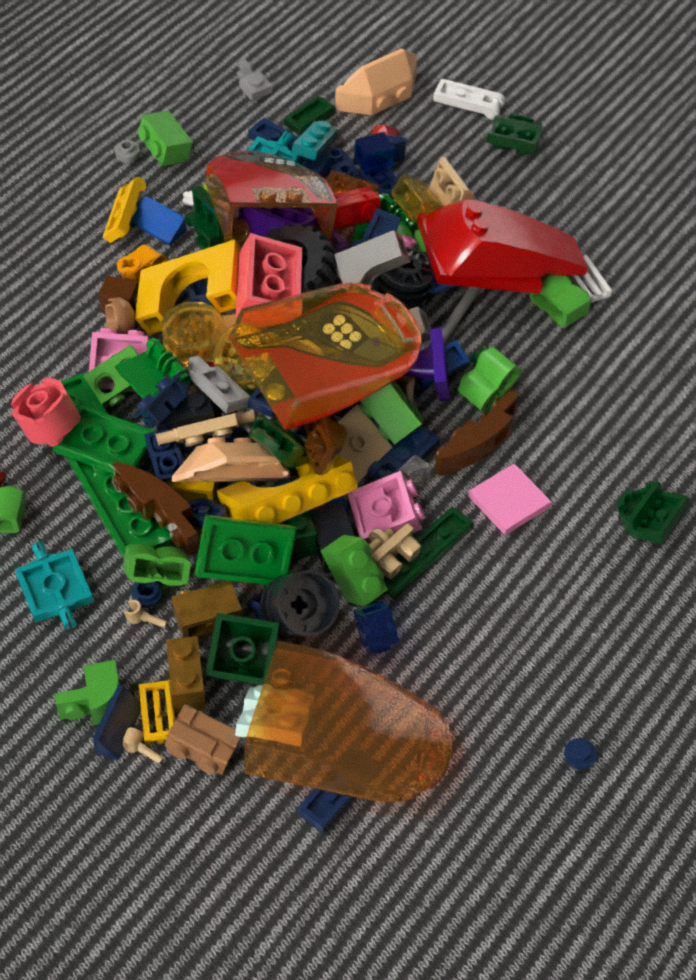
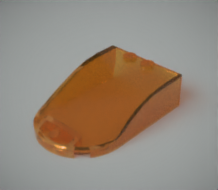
M277 641L245 739L244 773L372 801H407L414 799L415 794L428 788L433 789L442 780L451 760L452 736L446 720L433 705L395 682L358 663L333 653Z

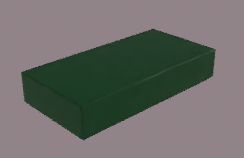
M317 96L285 117L284 125L301 136L314 121H326L335 115L336 107L322 97Z

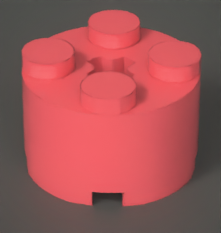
M45 378L41 379L42 384L34 386L33 383H30L15 395L11 403L13 408L11 413L30 442L48 444V446L53 447L63 441V437L80 422L81 416L63 384L57 379Z

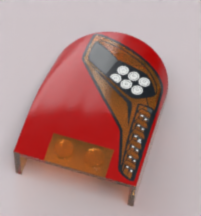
M258 151L229 152L214 158L208 164L205 183L226 241H231L235 207L312 208L315 216H317L322 232L329 241L332 240L337 201L327 181L315 171L281 156Z

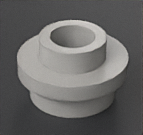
M130 140L121 141L114 148L116 157L122 163L136 161L140 153L139 145Z

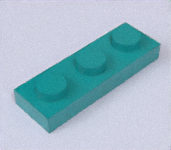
M314 121L293 143L291 153L315 161L336 138L338 129L331 127V124L328 122Z

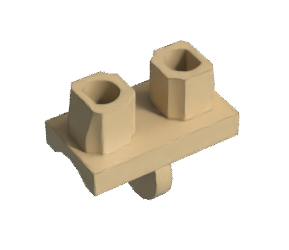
M408 523L395 534L389 528L384 532L375 528L369 533V538L372 542L369 546L371 553H373L371 557L374 563L382 570L384 576L392 579L401 570L402 563L395 558L398 553L409 562L420 553L421 545L412 537L414 528Z

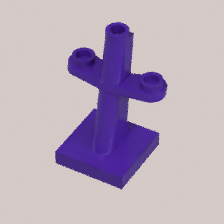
M433 328L430 329L431 343L426 349L417 351L416 360L412 368L403 376L435 379L439 401H448L451 398L446 347L444 346L442 329ZM373 338V346L379 348V338ZM401 351L379 363H373L349 352H344L357 359L343 354L338 355V361L379 366L407 351Z

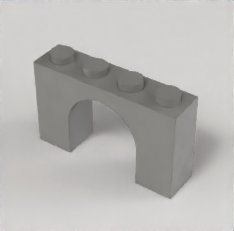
M395 230L334 254L337 263V269L335 270H337L338 277L342 280L344 286L342 290H357L368 293L371 284L379 275L410 262L404 239ZM350 307L352 313L364 317L391 336L389 337L379 328L361 317L350 314L349 317L369 339L379 338L381 343L401 349L400 345L396 342L398 341L402 345V350L412 347L374 319ZM415 307L401 313L410 324L417 344L431 339V327L425 311Z

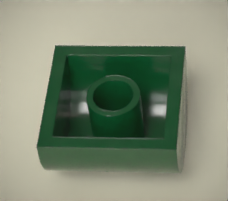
M217 613L205 676L270 686L279 650L280 623Z

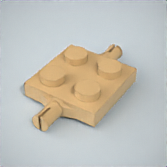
M253 410L238 414L232 413L177 427V429L172 428L170 431L156 433L155 435L158 446L176 441L178 444L185 443V447L202 444L205 437H230L232 431L239 427V425L255 422V415Z

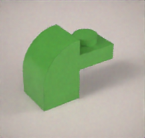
M115 660L83 665L87 688L54 693L60 720H76L84 715L91 714L93 725L100 724L107 706L116 692L117 686L120 685Z

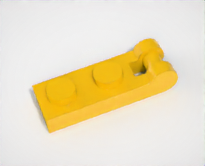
M136 177L129 184L119 189L102 237L109 243L118 238L125 237L129 232L131 217L137 210L135 205L138 196L146 189V183L142 178Z

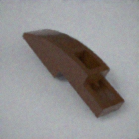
M509 389L503 397L499 396L495 400L492 410L487 415L483 414L477 423L469 419L462 428L458 427L452 434L450 442L438 449L435 455V473L442 476L466 468L491 454L511 435L513 415L517 412L519 394Z
M331 415L306 423L305 431L308 436L305 442V450L315 473L318 475H324L331 471L348 439L345 426L334 422Z
M121 462L112 464L114 472L112 483L119 493L124 492L128 497L127 500L131 509L135 513L140 512L146 521L155 517L161 527L166 526L170 531L174 544L178 548L182 546L188 555L198 551V534L192 527L191 506L169 485L144 470Z

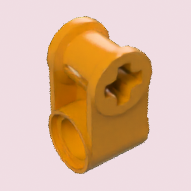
M141 245L129 255L119 259L117 269L121 272L122 278L137 280L139 287L142 269L167 262L168 259L152 247Z

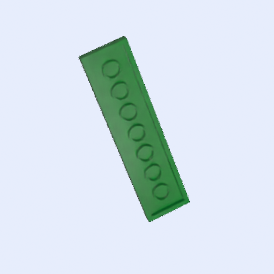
M84 373L60 381L77 408L81 404L108 414L83 377ZM65 456L123 560L125 548L131 544H146L155 549L174 545L170 531L166 526L161 527L155 517L146 521L140 512L135 513L131 509L127 500L128 497L124 492L119 493L112 483L113 473Z

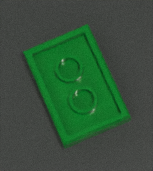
M80 404L77 408L81 416L80 422L63 437V441L60 444L53 446V452L114 474L112 464L115 462H121L136 468L140 467L148 454L144 434L156 431Z
M205 515L194 574L196 577L268 585L269 582L278 576L288 574L297 528L292 525Z

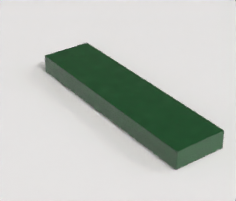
M453 506L449 508L415 539L421 545V550L417 557L409 562L400 553L395 556L402 563V567L392 579L384 576L383 581L388 589L384 593L393 600L397 599L474 529V522Z

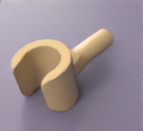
M128 601L129 607L134 611H123L129 623L138 624L144 621L166 628L168 621L144 612L139 601Z
M129 727L123 738L125 750L132 753L138 751L160 764L164 757L141 743L144 734L140 730Z

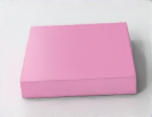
M515 464L469 490L468 495L504 535L538 516L551 506V501Z

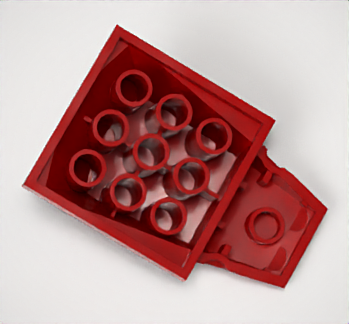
M466 199L443 206L431 213L419 212L417 224L438 284L540 294L543 287L540 277H545L546 274L556 276L586 275L588 269L574 237L539 220L497 205Z

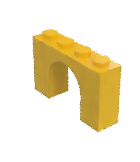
M234 239L142 269L140 272L135 320L148 335L172 328L174 307L178 296L187 286L205 278H208L206 297L218 312L223 313L236 309L239 252L242 249Z
M339 456L331 471L324 475L316 474L310 462L296 467L299 479L291 483L261 488L241 480L217 490L220 504L226 507L229 518L279 524L358 489L352 462Z

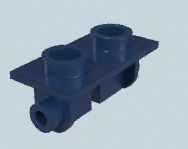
M179 372L173 377L167 374L155 386L158 391L153 396L147 394L136 405L140 410L133 418L135 419L142 415L145 418L143 422L147 427H158L171 413L164 403L166 402L174 409L188 396L189 386L185 382L177 380L182 373Z

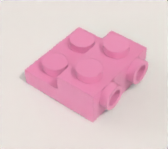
M101 328L100 332H92L89 371L130 344L138 355L146 352L148 349L146 344L150 338L144 336L145 332L129 330L128 335L117 334V330ZM112 379L104 380L101 384V390H113L115 386Z
M401 471L347 493L359 537L368 544L372 543L369 533L375 528L383 532L389 528L395 534L408 523L414 528L413 533L422 529L420 521L425 519V515L420 504L414 503L413 497L418 496L416 487L412 479L407 481Z

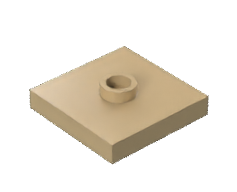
M357 404L336 423L345 426L348 436L347 443L339 456L352 462L355 478L358 483L367 474L370 465L375 461H379L392 446L383 438L377 427Z

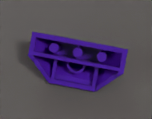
M264 192V196L256 199L257 203L249 202L244 204L232 202L240 207L238 211L239 216L235 220L246 234L252 233L265 237L269 234L270 230L274 228L281 229L283 225L291 224L295 226L296 224H305L306 226H314L317 223L315 209L276 194ZM227 195L223 197V200L230 202Z

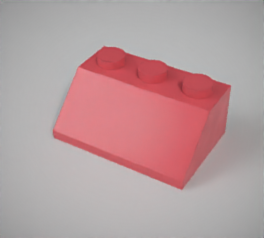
M252 233L249 234L239 252L236 319L264 325L287 319L300 312L302 247Z

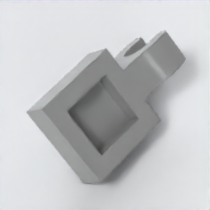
M246 60L237 62V66L241 70L237 72L239 87L251 101L272 93L271 83L260 71L253 74Z

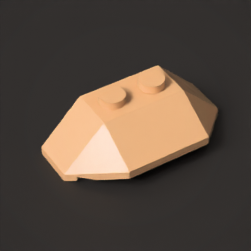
M399 49L361 66L347 79L344 85H340L335 89L336 109L343 112L374 115L411 98L417 73V55L407 50Z
M217 437L207 439V444L197 446L173 474L172 482L279 481L291 478V475L286 465L281 463L258 443H252L251 438H236L234 443H226L225 438Z

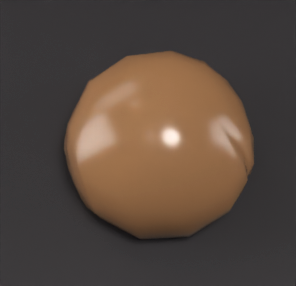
M120 297L108 299V302L112 301V303L105 306L106 328L117 330V334L128 335V331L133 330L136 324L135 312L131 304Z

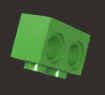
M131 344L83 375L100 403L105 407L109 404L111 407L118 405L125 400L124 394L133 389L115 369V365L138 355ZM106 379H112L115 383L114 389L110 393H103L101 391V384Z

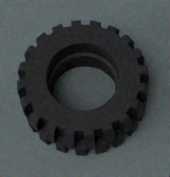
M287 224L283 225L281 229L274 228L270 230L269 234L265 236L266 238L302 247L303 270L301 271L300 312L316 304L334 291L343 289L342 280L339 279L337 270H335L337 269V263L334 254H337L327 236L319 231L318 228L306 226L305 224H296L295 226ZM331 306L319 310L304 318L307 319L308 322H315L318 319H320L318 316H320L325 311L330 310ZM280 321L268 323V324H266V325L271 326V325L276 324V323H278V322H280ZM300 322L295 323L296 326L298 325L300 328L304 327Z

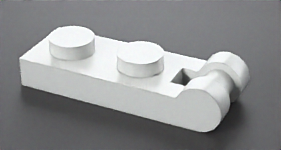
M441 79L434 92L433 101L482 113L488 119L494 120V116L498 115L500 108L503 107L505 97L497 92Z

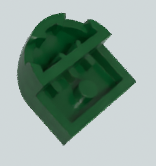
M498 114L494 116L493 125L487 134L486 143L492 144L497 149H506L507 147L516 149L520 154L535 153L539 146L542 124H534L533 118L524 115L509 114V117L505 118Z
M202 186L192 188L194 211L185 214L188 227L194 226L198 235L194 238V241L202 250L225 243L229 235L228 220L230 219L226 206L221 205L213 194L208 193Z
M263 414L257 416L249 433L253 440L287 467L296 468L310 463L305 450V441L290 429L284 430L279 420L275 417L268 419Z
M646 482L645 488L636 491L629 488L618 500L617 509L622 526L630 536L663 545L691 504L688 496L662 491L660 482Z

